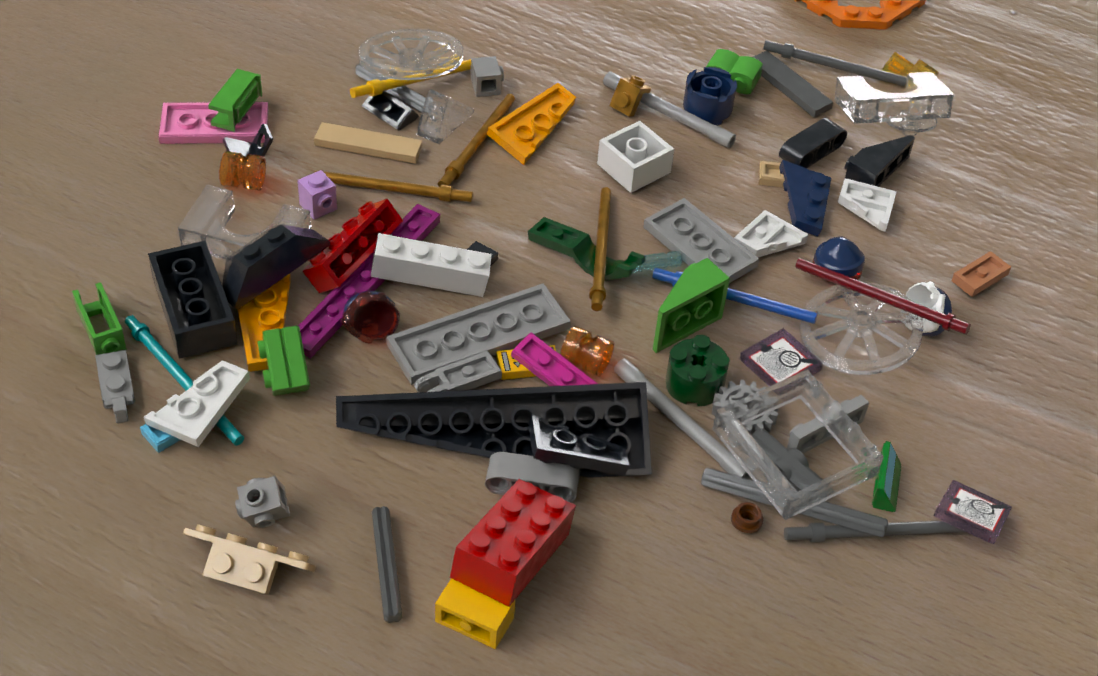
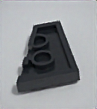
M531 414L528 425L534 459L549 464L570 465L576 469L597 470L608 475L619 474L626 476L629 462L625 447L592 435H585L581 438L569 432V427L558 423L557 427L554 428L541 423L542 417Z

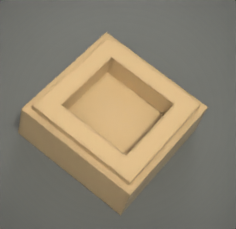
M760 161L758 185L784 188V175L780 174L779 169L781 163Z

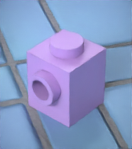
M322 170L298 180L299 204L313 220L337 210L336 185Z

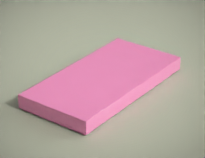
M254 102L242 120L235 125V132L211 126L210 121L217 115L218 111L210 110L208 107L209 103H163L159 142L160 144L223 143L224 137L252 143L261 125L267 124L268 102ZM263 135L261 143L265 142V135Z

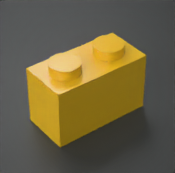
M452 578L435 603V622L494 649L497 648L512 623L515 613V600L508 607Z

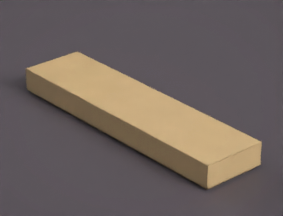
M322 122L314 137V145L416 164L422 149V140Z

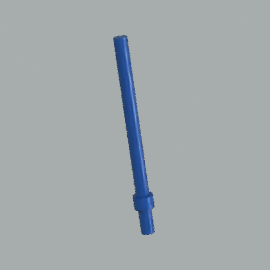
M655 268L652 278L671 283L674 287L683 272L676 271L674 273ZM730 288L727 291L726 299L812 324H815L818 313Z

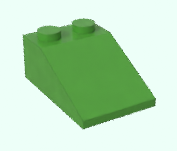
M705 258L698 263L689 265L659 308L653 343V351L655 353L722 318L730 278L710 259Z

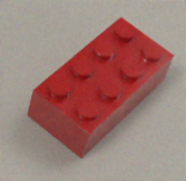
M518 479L456 546L450 578L509 607L568 537L576 505L564 500L562 497L540 489L532 483Z

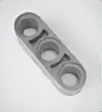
M497 452L490 457L485 487L492 493L504 495L518 479H521L553 495L562 497L568 502H572L577 495L580 469L559 463H544L529 455Z

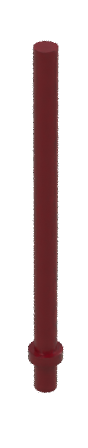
M799 258L796 262V269L942 325L944 330L950 331L952 329L965 335L970 330L971 324L956 319L954 314H943L802 258Z

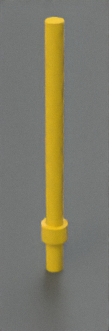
M471 59L382 81L379 79L367 81L365 85L350 88V95L352 98L368 94L375 96L382 94L385 90L470 70Z

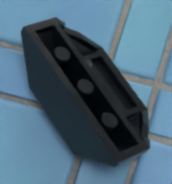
M283 224L272 226L226 258L222 287L228 303L236 310L240 309L330 246L329 240L312 229Z

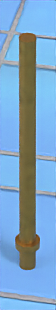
M608 187L602 188L600 193L593 287L589 291V297L592 300L591 309L593 311L602 310L603 301L606 299L607 294L604 282L611 189Z

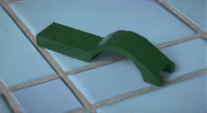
M543 217L528 230V239L530 241L573 257L575 262L586 273L594 277L596 246L589 234ZM634 251L625 260H614L606 256L605 280L631 276L632 271L638 265H642L645 262V256Z

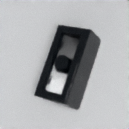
M386 91L375 96L369 95L362 104L363 108L398 131L419 117L411 107Z

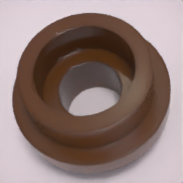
M744 502L733 510L731 522L737 530L744 533H753L762 527L763 514L756 504Z

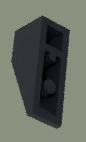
M908 135L862 148L855 156L852 155L848 158L844 167L847 170L845 178L879 187L910 157L915 137Z

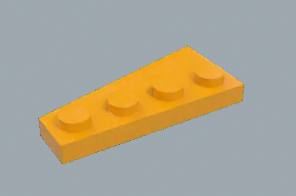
M291 273L238 309L249 372L268 369L266 358L260 359L257 341L263 340L262 332L266 330L284 328Z

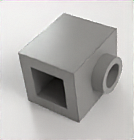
M496 56L471 58V81L476 97L501 95V81H504V70L502 66L498 65Z

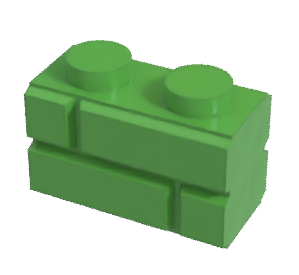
M299 326L262 332L263 340L257 341L260 359L266 358L268 370H263L265 388H271L273 396L309 390L310 383Z

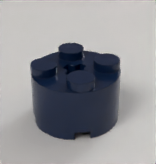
M704 67V71L697 72V69L689 73L686 80L683 100L684 110L713 125H721L723 120L732 114L737 89L736 80L733 81L729 72L716 67Z

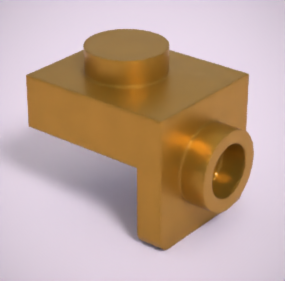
M634 75L631 78H620L609 106L629 117L634 116L643 93H650L651 87L644 84V79Z

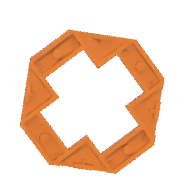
M794 0L795 2L803 1L807 4V9L819 16L825 14L832 18V23L838 27L883 30L891 27L893 21L903 19L911 14L913 8H920L926 2V0H880L881 8L876 6H838L837 0Z

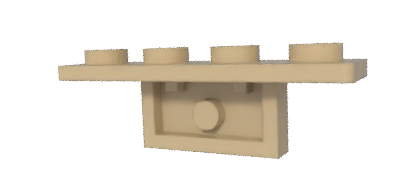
M197 524L195 530L185 528L183 532L185 535L213 543L202 574L203 576L269 595L279 562L311 572H315L316 569L315 565L307 563L309 556L292 551L289 552L288 557L276 554L278 547L261 542L258 543L257 548L245 545L247 538L230 533L227 534L226 539L216 537V529Z

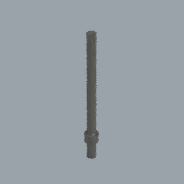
M765 40L763 50L781 54L783 58L791 59L793 57L900 86H905L907 81L905 76L794 48V45L788 43L782 45Z
M964 519L888 523L884 536L972 532L973 522ZM809 523L807 527L784 528L785 540L809 539L811 543L825 542V539L874 536L840 525L825 526L824 523Z

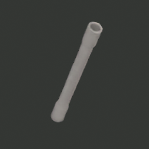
M609 71L604 77L603 84L616 90L620 78L623 77ZM643 93L640 100L641 103L708 136L709 139L728 149L734 144L736 140L735 134L717 125H713L652 93Z
M624 358L615 365L614 372L626 383L646 382L647 399L712 456L727 473L746 479L751 477L753 470L714 439L646 379L645 375L631 362Z

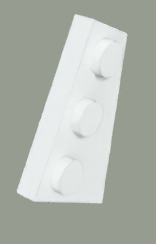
M222 360L194 380L193 386L180 396L175 394L166 400L167 405L158 412L151 411L144 416L146 425L199 447L249 381V371Z

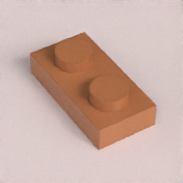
M990 251L955 272L951 281L973 297L1009 275L1011 266Z

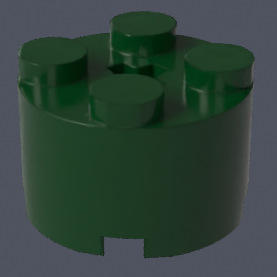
M696 335L694 338L677 343L670 350L666 372L667 391L675 400L686 405L688 401L697 403V406L712 404L714 395L719 393V388L725 386L730 362L729 357L719 345L710 341V338L705 335Z

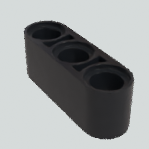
M825 117L788 139L780 148L779 157L790 163L808 168L841 147L847 138V131Z

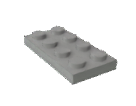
M685 198L644 219L643 227L688 266L708 258L730 278L729 283L758 267V257Z

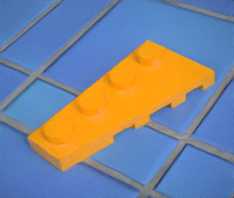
M556 83L488 127L487 135L524 165L575 103L576 96L561 84Z

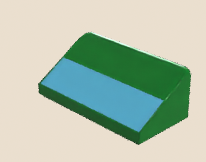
M889 441L883 443L878 458L872 505L873 508L895 512L901 462Z

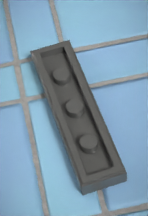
M769 51L753 56V58L763 63L761 76L811 116L816 117L832 109V100Z

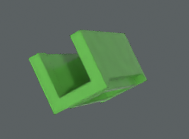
M241 69L235 70L208 105L210 110L218 111L217 115L210 121L211 126L235 132V125L242 120L259 96L262 97L261 75Z
M102 283L95 284L99 300L85 305L82 304L78 289L73 290L77 313L96 355L127 350L122 327ZM103 314L109 330L96 334L89 317Z

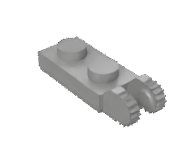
M485 351L437 368L434 372L417 379L414 382V386L417 392L471 390L501 379L502 371L489 351Z

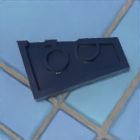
M782 160L779 169L780 174H783L785 179L783 187L784 191L788 192V209L792 225L803 232L818 237L823 227L831 177Z

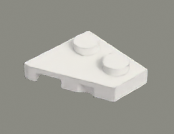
M845 178L838 203L879 230L886 232L897 191Z
M764 210L737 234L734 239L756 257H761L803 245L807 242L808 234Z

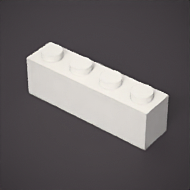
M378 233L371 277L483 297L489 279L492 254Z

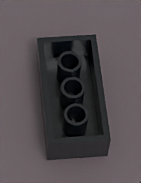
M206 240L148 253L152 278L178 358L181 359L237 345L235 320Z

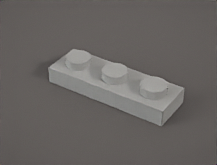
M859 395L852 400H844L838 407L828 412H821L815 419L805 424L800 423L796 425L790 432L787 449L795 448L805 453L862 423L869 401L862 395Z

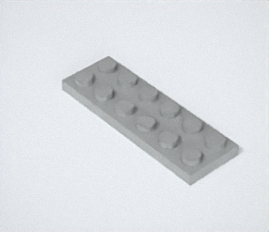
M543 283L389 335L386 339L388 348L412 385L415 384L414 382L417 379L434 372L437 368L473 355L489 351L491 356H495L497 351L512 350L530 332L539 339H543L569 330L571 321Z

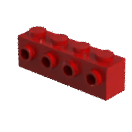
M388 198L376 203L369 201L358 209L360 214L346 221L342 225L344 230L340 234L337 233L328 239L331 245L308 260L310 263L302 272L318 293L340 287L374 252L378 233L390 235L403 222V219Z

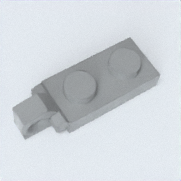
M126 350L95 355L103 406L105 409L113 408L116 423L127 422L129 419L126 405L134 404L135 397Z

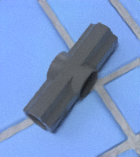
M761 428L756 430L746 442L745 449L767 468L768 476L778 487L784 488L788 486L795 493L823 501L830 495L832 487L809 468L808 460L798 449L791 448L788 450L765 429L762 430Z

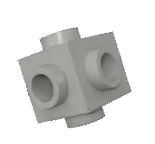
M275 476L266 479L254 478L249 480L247 485L237 487L239 499L235 501L237 513L241 519L244 518L252 527H268L273 525L275 520L290 516L284 485Z

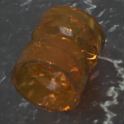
M225 151L220 163V184L235 188L242 184L244 189L260 191L264 185L266 175L265 157L248 154L244 158L242 153Z
M574 326L568 332L563 342L560 355L574 366L578 367L581 364L584 371L600 377L611 360L614 351V341L600 335L593 338L592 332L579 326Z

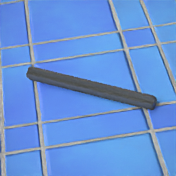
M706 468L702 474L701 484L709 488L878 537H884L887 531L888 520L886 518L711 468Z

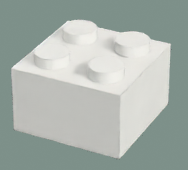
M638 121L600 140L597 164L632 193L671 173L674 148L645 124Z

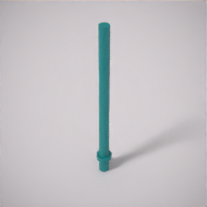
M134 315L128 316L124 322L132 331L131 335L133 338L141 341L185 391L191 388L193 380L150 334V328L145 323H140ZM223 414L216 425L235 446L240 445L244 441V436Z

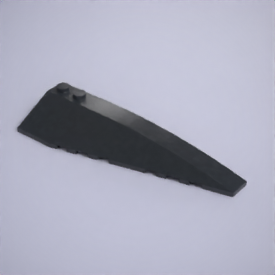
M646 382L336 396V427L340 429L490 458L492 454L497 452L533 456L528 423L531 414L542 417L541 423L554 428L557 427L558 423L569 427V432L581 438L585 435H592L625 447L629 462L626 476L652 475ZM586 468L580 469V476L586 478L624 476L619 474L608 475L601 471Z

